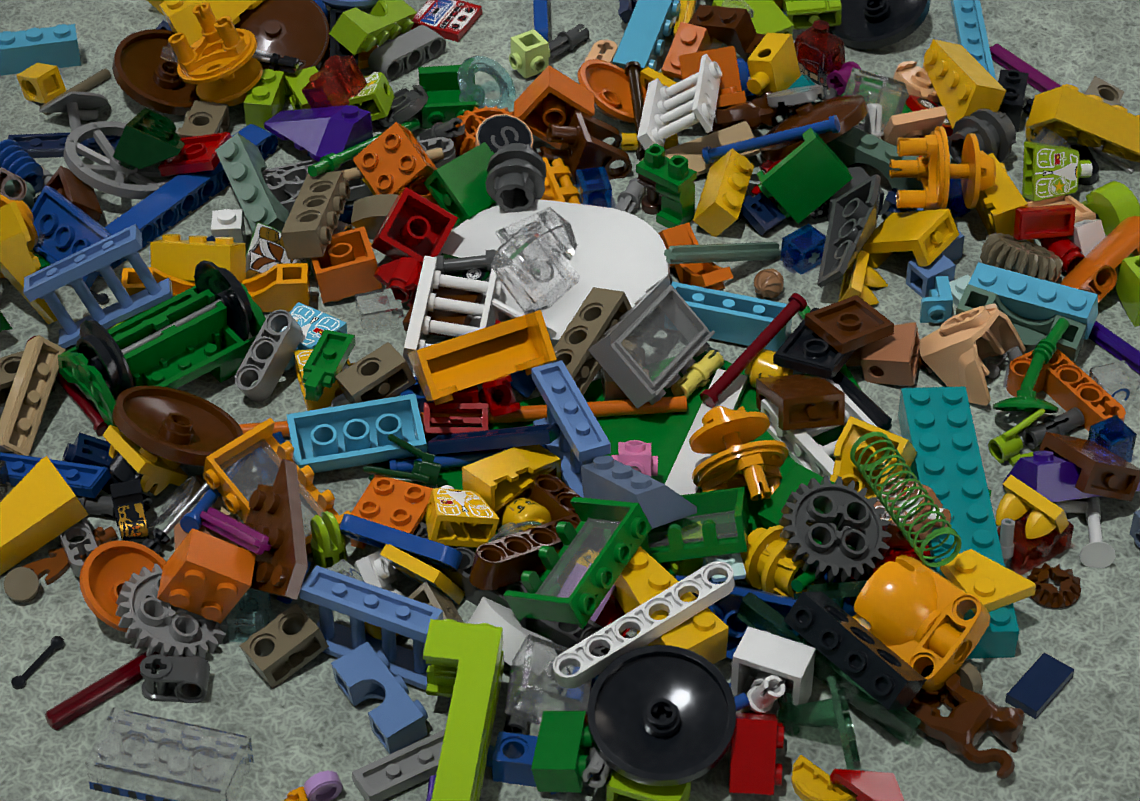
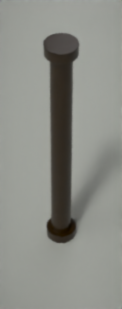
M630 61L625 65L624 70L629 78L637 136L644 107L639 76L641 65L636 61ZM637 139L638 148L636 156L641 161L645 156V149Z

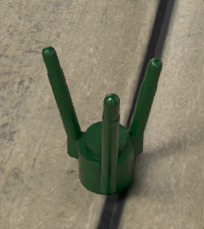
M390 434L388 435V440L421 458L422 461L414 462L412 473L379 467H363L365 473L386 476L435 489L441 464L433 462L434 454L423 452L406 441ZM370 475L369 480L372 481L375 475Z

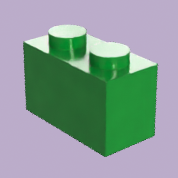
M543 711L531 767L538 792L581 793L584 781L582 777L583 772L590 762L589 749L594 748L588 729L586 711Z

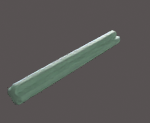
M777 242L670 246L669 249H666L664 256H666V262L669 264L774 260L777 256L781 255L782 251L779 249Z

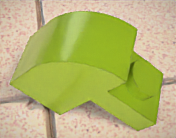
M1112 181L1091 191L1090 194L1085 196L1086 201L1081 202L1091 211L1098 214L1106 235L1124 219L1140 216V204L1136 196L1126 185L1117 181Z

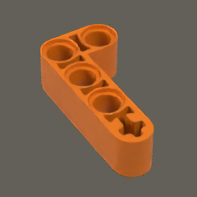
M1057 349L1050 361L1043 365L1033 391H1037L1036 393L1044 391L1066 412L1074 407L1080 409L1085 419V423L1082 426L1096 439L1106 443L1119 440L1120 436L1118 434L1119 431L1122 433L1126 415L1125 408ZM1032 351L1013 359L1009 365L1006 389L1012 396L1017 397V390H1020L1022 381L1033 358Z

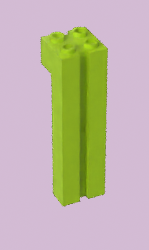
M430 619L423 652V660L426 661V664H431V666L427 667L426 695L451 698L431 801L480 800L487 754L504 671V651H502L503 627H495L488 623H461L453 619Z

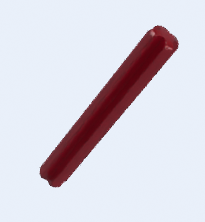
M147 651L46 711L45 717L50 727L58 730L142 679L140 664L142 660L148 657L146 656Z

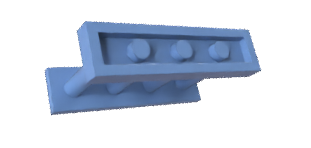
M136 224L24 277L23 293L29 302L38 298L44 299L63 327L59 330L60 347L65 349L69 346H76L77 341L80 339V324L86 319L95 320L107 329L173 297L172 281L170 278L157 283L138 253L142 249V233ZM121 258L128 259L146 289L129 296L110 266L111 263ZM94 271L100 272L118 302L104 309L100 307L82 279L83 276ZM65 285H72L90 313L89 316L75 323L55 294L56 289Z
M562 360L531 368L532 379L547 404V417L533 421V425L553 423L559 425L561 436L551 444H546V449L561 459V477L565 484L584 498L581 466L593 462V459L596 457L611 454V443Z
M316 565L302 584L299 593L300 599L317 604L319 607L320 620L316 625L320 628L329 646L323 653L340 658L368 641L375 652L380 650L386 656L391 667L389 670L394 677L400 675L405 683L426 690L427 667L431 666V664H426V661L423 660V652L430 619L443 620V610ZM333 611L350 616V628L335 623ZM364 622L381 627L382 640L375 639L366 634ZM396 633L413 639V650L396 645Z

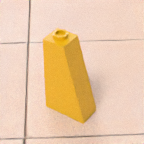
M47 456L42 458L0 502V575L89 515Z

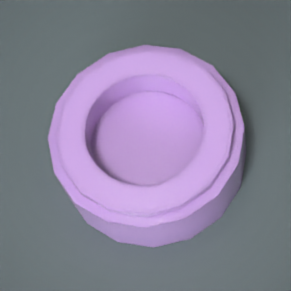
M334 771L319 772L310 777L304 784V790L309 801L333 800L341 793L343 788L338 774Z

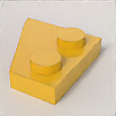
M972 549L959 553L951 562L940 566V570L949 581L968 594L975 595L989 612L1035 594L1036 585L1034 582ZM971 609L976 614L977 609Z

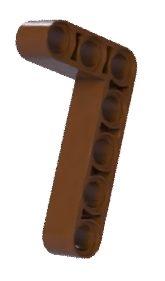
M550 474L537 475L534 479L529 499L544 506L550 512L552 521L478 546L469 576L472 585L479 589L490 591L521 581V575L525 570L535 571L537 574L544 573L546 568L539 557V549L541 546H551L555 548L557 554L560 552L564 544L556 532L557 523L560 521L570 522L574 529H576L581 520L570 501L573 497L581 496L556 476ZM595 528L581 549L588 548L598 553L605 529Z

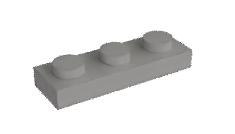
M445 729L353 771V783L365 800L382 801L429 779L432 775H436Z

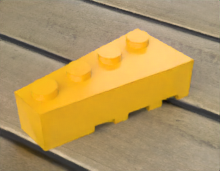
M933 39L930 48L925 52L923 65L937 92L942 107H945L952 129L958 120L965 116H970L981 108L998 112L1006 90L962 45Z
M1063 84L1061 87L1035 95L1027 128L1037 130L1039 126L1051 129L1049 135L1058 138L1062 136L1078 138L1077 144L1086 147L1103 146L1102 152L1140 163V115L1135 116L1128 113V109L1123 106L1104 103L1103 98L1099 96L1085 95L1078 92L1079 89L1069 84Z
M991 153L988 155L995 159L996 180L993 186L980 191L975 208L989 235L1002 233L1013 236L1016 208H1026L1028 203L1008 176L1003 162L999 163L995 155ZM1034 239L1028 240L1029 242L1034 243Z
M639 546L614 583L616 588L613 591V595L624 613L627 614L679 581ZM687 592L680 597V600L684 602H692L697 599L691 592ZM707 607L655 639L648 646L669 645L684 648L699 654L712 664H715L726 658L729 626ZM658 610L653 612L650 617L655 620H662L669 613L664 610Z

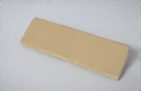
M744 121L666 149L665 157L671 159L674 155H681L687 158L688 168L696 171V176L709 172L710 167L714 164L705 163L702 154L703 147L710 146L711 148H716L755 137L749 124ZM760 149L740 153V155L748 158L759 154Z
M40 335L32 338L26 344L1 415L0 452L30 456L59 371L58 355L64 353L66 349Z

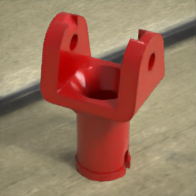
M511 375L490 380L482 385L483 389L478 394L479 403H488L492 416H500L521 409L520 403L515 400L510 384L512 381Z

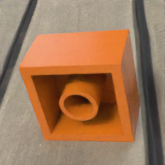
M550 65L514 101V116L525 122L533 135L556 149H560L562 143L548 142L546 139V131L550 123L569 126L575 110L590 116L595 114L594 93Z
M364 226L332 234L331 244H328L323 257L310 258L323 304L331 301L337 302L358 294H368L373 290L382 288L381 282L373 276L378 266Z
M192 528L163 566L157 599L174 607L200 615L205 619L222 623L251 587L256 554Z

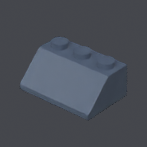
M599 456L594 458L593 462L581 466L584 498L639 503L652 529L697 513L695 505L665 484L633 469L629 465L613 459L611 456Z

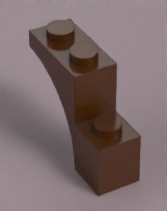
M699 5L688 22L689 24L707 28L710 37L717 39L727 46H734L736 53L745 62L748 61L749 56L766 35L756 32L748 10L742 8Z

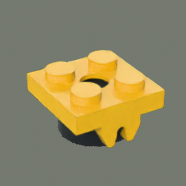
M109 425L102 435L111 444L108 455L113 460L109 464V469L123 482L140 479L143 493L148 494L151 492L156 496L166 489L169 483L181 487L188 478V475L179 467L181 463L165 459L141 448L128 439L118 427Z

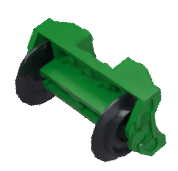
M203 260L195 267V286L109 330H106L95 320L86 319L80 324V339L77 341L76 347L58 355L59 373L68 383L77 384L94 402L104 422L108 426L112 425L117 427L113 420L115 400L126 389L136 386H162L177 389L208 372L220 383L236 375L266 318L261 308L253 301L245 285L240 283L226 268L218 267L213 262ZM249 332H250L251 335H252V338H250V339H248V337H249Z

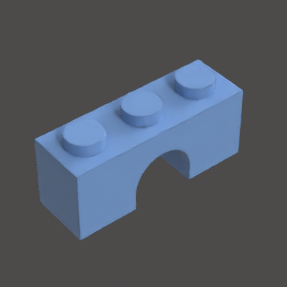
M367 641L331 662L335 681L353 706L370 698L383 700L381 705L368 712L372 732L389 754L403 749L428 735L425 724L428 714L419 700L414 702L408 696L409 689L400 675L393 676L389 670L391 669L390 664L382 651L375 652Z

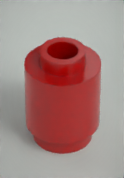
M1067 237L1044 238L1041 243V247L1054 252L1055 255L1061 258L1063 261L1062 273L1066 272L1068 274L1084 258L1081 249Z

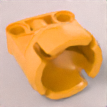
M905 555L897 556L895 562H886L867 580L854 604V610L857 614L852 616L920 675L925 667L934 665L932 673L924 677L926 682L922 686L923 690L930 692L941 689L945 682L958 671L979 643L990 624L989 611L975 595L968 594L930 567L924 565L920 560ZM977 609L973 618L964 620V615L968 610Z

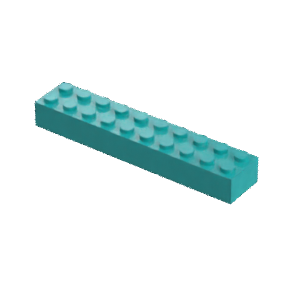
M966 386L901 388L898 410L901 436L908 439L918 452L910 467L911 472L916 475L917 480L921 484L930 487L942 503L943 508L950 511V524L962 541L959 553L972 549L1005 567ZM947 534L935 537L927 545L931 548L940 544ZM950 534L948 540L943 545L930 550L931 557L946 552L952 546L954 536ZM957 542L948 554L932 560L926 559V561L937 563L949 557L954 552ZM930 567L931 569L945 577V575L940 570V567ZM1012 603L989 612L990 624L967 659L1015 657L1019 627L1014 604ZM971 609L965 613L964 620H969L975 616Z

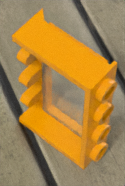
M272 418L267 419L208 455L205 459L203 476L210 488L219 491L223 496L227 509L232 514L237 513L244 523L250 511V497L257 490L258 484L273 486L282 459L294 462V448L289 441L279 444L273 437L275 422ZM297 465L306 553L308 555L312 552L310 544L312 539L310 521L312 517L316 514L321 517L322 512L328 511L334 515L340 526L344 514L351 513L348 510L339 516L333 508L335 501L333 493L329 489L320 493L313 484L314 472L312 468L306 465L300 469Z

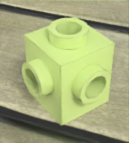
M535 29L510 38V65L525 79L542 73L549 65V57L551 55L549 42Z

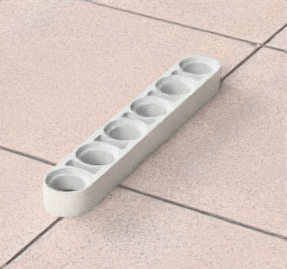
M721 561L709 563L564 651L553 662L557 683L564 688L581 686L600 674L619 656L646 646L724 598L735 587L732 567L726 562ZM721 574L727 577V580L721 584L709 582V579L714 575ZM687 592L699 595L692 602L680 600V597ZM658 610H664L669 613L662 620H655L650 617L653 612ZM628 628H635L640 631L633 638L621 636V633ZM599 646L610 649L604 656L597 657L591 654L592 650ZM567 665H577L580 667L579 671L573 675L561 673V670Z

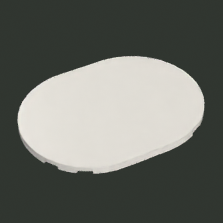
M539 199L535 200L534 206H530L527 210L521 212L503 211L499 205L479 212L461 223L449 234L438 254L440 256L442 253L463 258L486 255V250H502L504 268L498 269L497 280L502 281L500 299L496 300L525 315L541 310L546 326L556 332V336L551 339L553 347L557 344L593 287L625 292L633 308L636 306L634 303L646 294L645 291L670 273V264L666 262V256H664L666 246L662 238L652 226L639 217L608 207ZM483 293L484 298L482 299V301H481L480 304H484V303H485L486 294H484V293ZM493 307L488 327L494 325L496 321ZM474 316L469 326L479 328L481 317Z

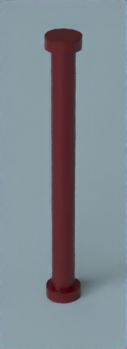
M793 293L789 297V303L721 377L709 389H704L700 393V399L704 404L711 408L715 407L719 402V396L798 311L801 312L807 307V302L801 295Z
M58 371L56 380L93 423V429L97 435L102 436L108 425L102 419L98 409L77 384L68 383Z

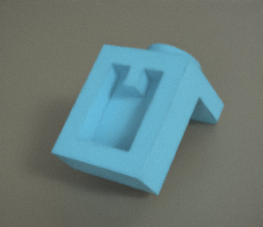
M936 276L935 288L929 290V297L921 299L920 323H941L952 316L953 297L948 276Z

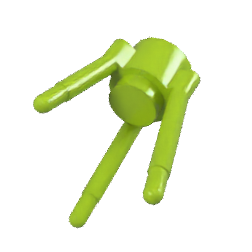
M1039 409L1012 429L991 439L988 443L991 455L999 463H1004L1008 460L1012 466L1021 457L1033 456V452L1019 454L1020 450L1023 449V442L1018 434L1042 416L1045 410Z

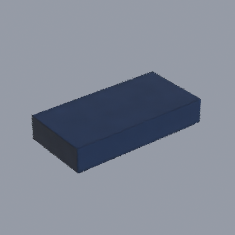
M1043 653L1006 694L1005 702L1015 708H1021L1025 714L1036 719L1073 678L1074 669Z

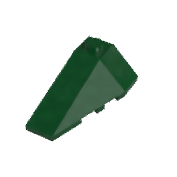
M144 108L125 125L113 158L118 159V164L127 169L135 170V167L142 169L178 155L183 150L185 144L180 141L181 136L175 133L176 127L172 119Z

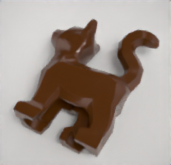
M767 91L751 101L716 108L712 131L706 134H711L744 121L749 124L751 130L758 129L761 124L775 126L778 122L774 117L796 112L799 106L788 107V105L785 106L783 103L778 104V108H770L767 95L773 92Z
M954 673L945 682V687L949 693L943 700V705L948 710H952L949 716L943 717L940 715L938 708L923 704L913 715V725L941 742L950 753L963 756L970 762L978 765L992 762L1000 763V768L996 775L999 779H1006L1014 771L1015 763L1013 758L1001 749L992 748L979 751L975 746L987 731H991L1011 752L1016 753L1018 751L1016 740L1022 732L1025 714L1021 708L999 707L987 696L966 689L961 685V677Z

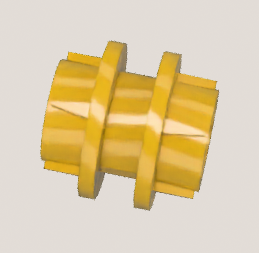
M777 525L768 529L763 527L755 529L746 538L748 552L740 553L746 571L745 580L754 588L762 589L763 592L798 598L802 592H808L814 583L801 592H796L792 589L791 582L804 573L802 569L805 562L802 559L793 562L792 559L796 551L784 549L790 540L780 538V533L784 527Z

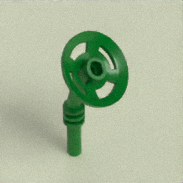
M1058 319L1047 337L1041 339L1032 351L1033 358L1022 381L1021 388L1017 390V397L1001 400L993 404V409L1033 413L1039 409H1044L1045 413L1058 412L1059 408L1052 403L1036 398L1037 391H1033L1043 365L1047 364L1057 350L1056 345L1070 325L1066 319Z

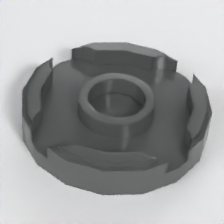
M413 85V90L408 91L405 88L395 92L389 114L385 118L378 119L379 124L387 128L395 122L400 124L414 116L422 109L429 98L424 88L420 85Z

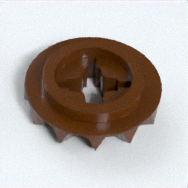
M1044 563L1041 569L1033 567L1031 574L1027 576V579L1036 585L1035 594L1030 597L1045 607H1068L1074 604L1080 597L1082 589L1080 587V578L1073 575L1072 569L1062 570L1060 564L1056 567H1050L1047 563ZM1049 579L1054 581L1055 584H1060L1059 591L1053 584L1048 583Z

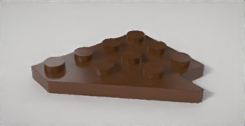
M282 459L274 485L258 484L257 490L252 493L249 500L250 511L244 524L268 536V544L272 545L269 552L265 550L262 555L256 554L252 583L249 589L297 600L308 568L297 465L294 462Z

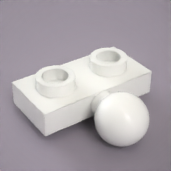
M382 550L356 561L365 583L403 596L400 591L393 589L390 584L398 580L395 575L398 569L380 555Z

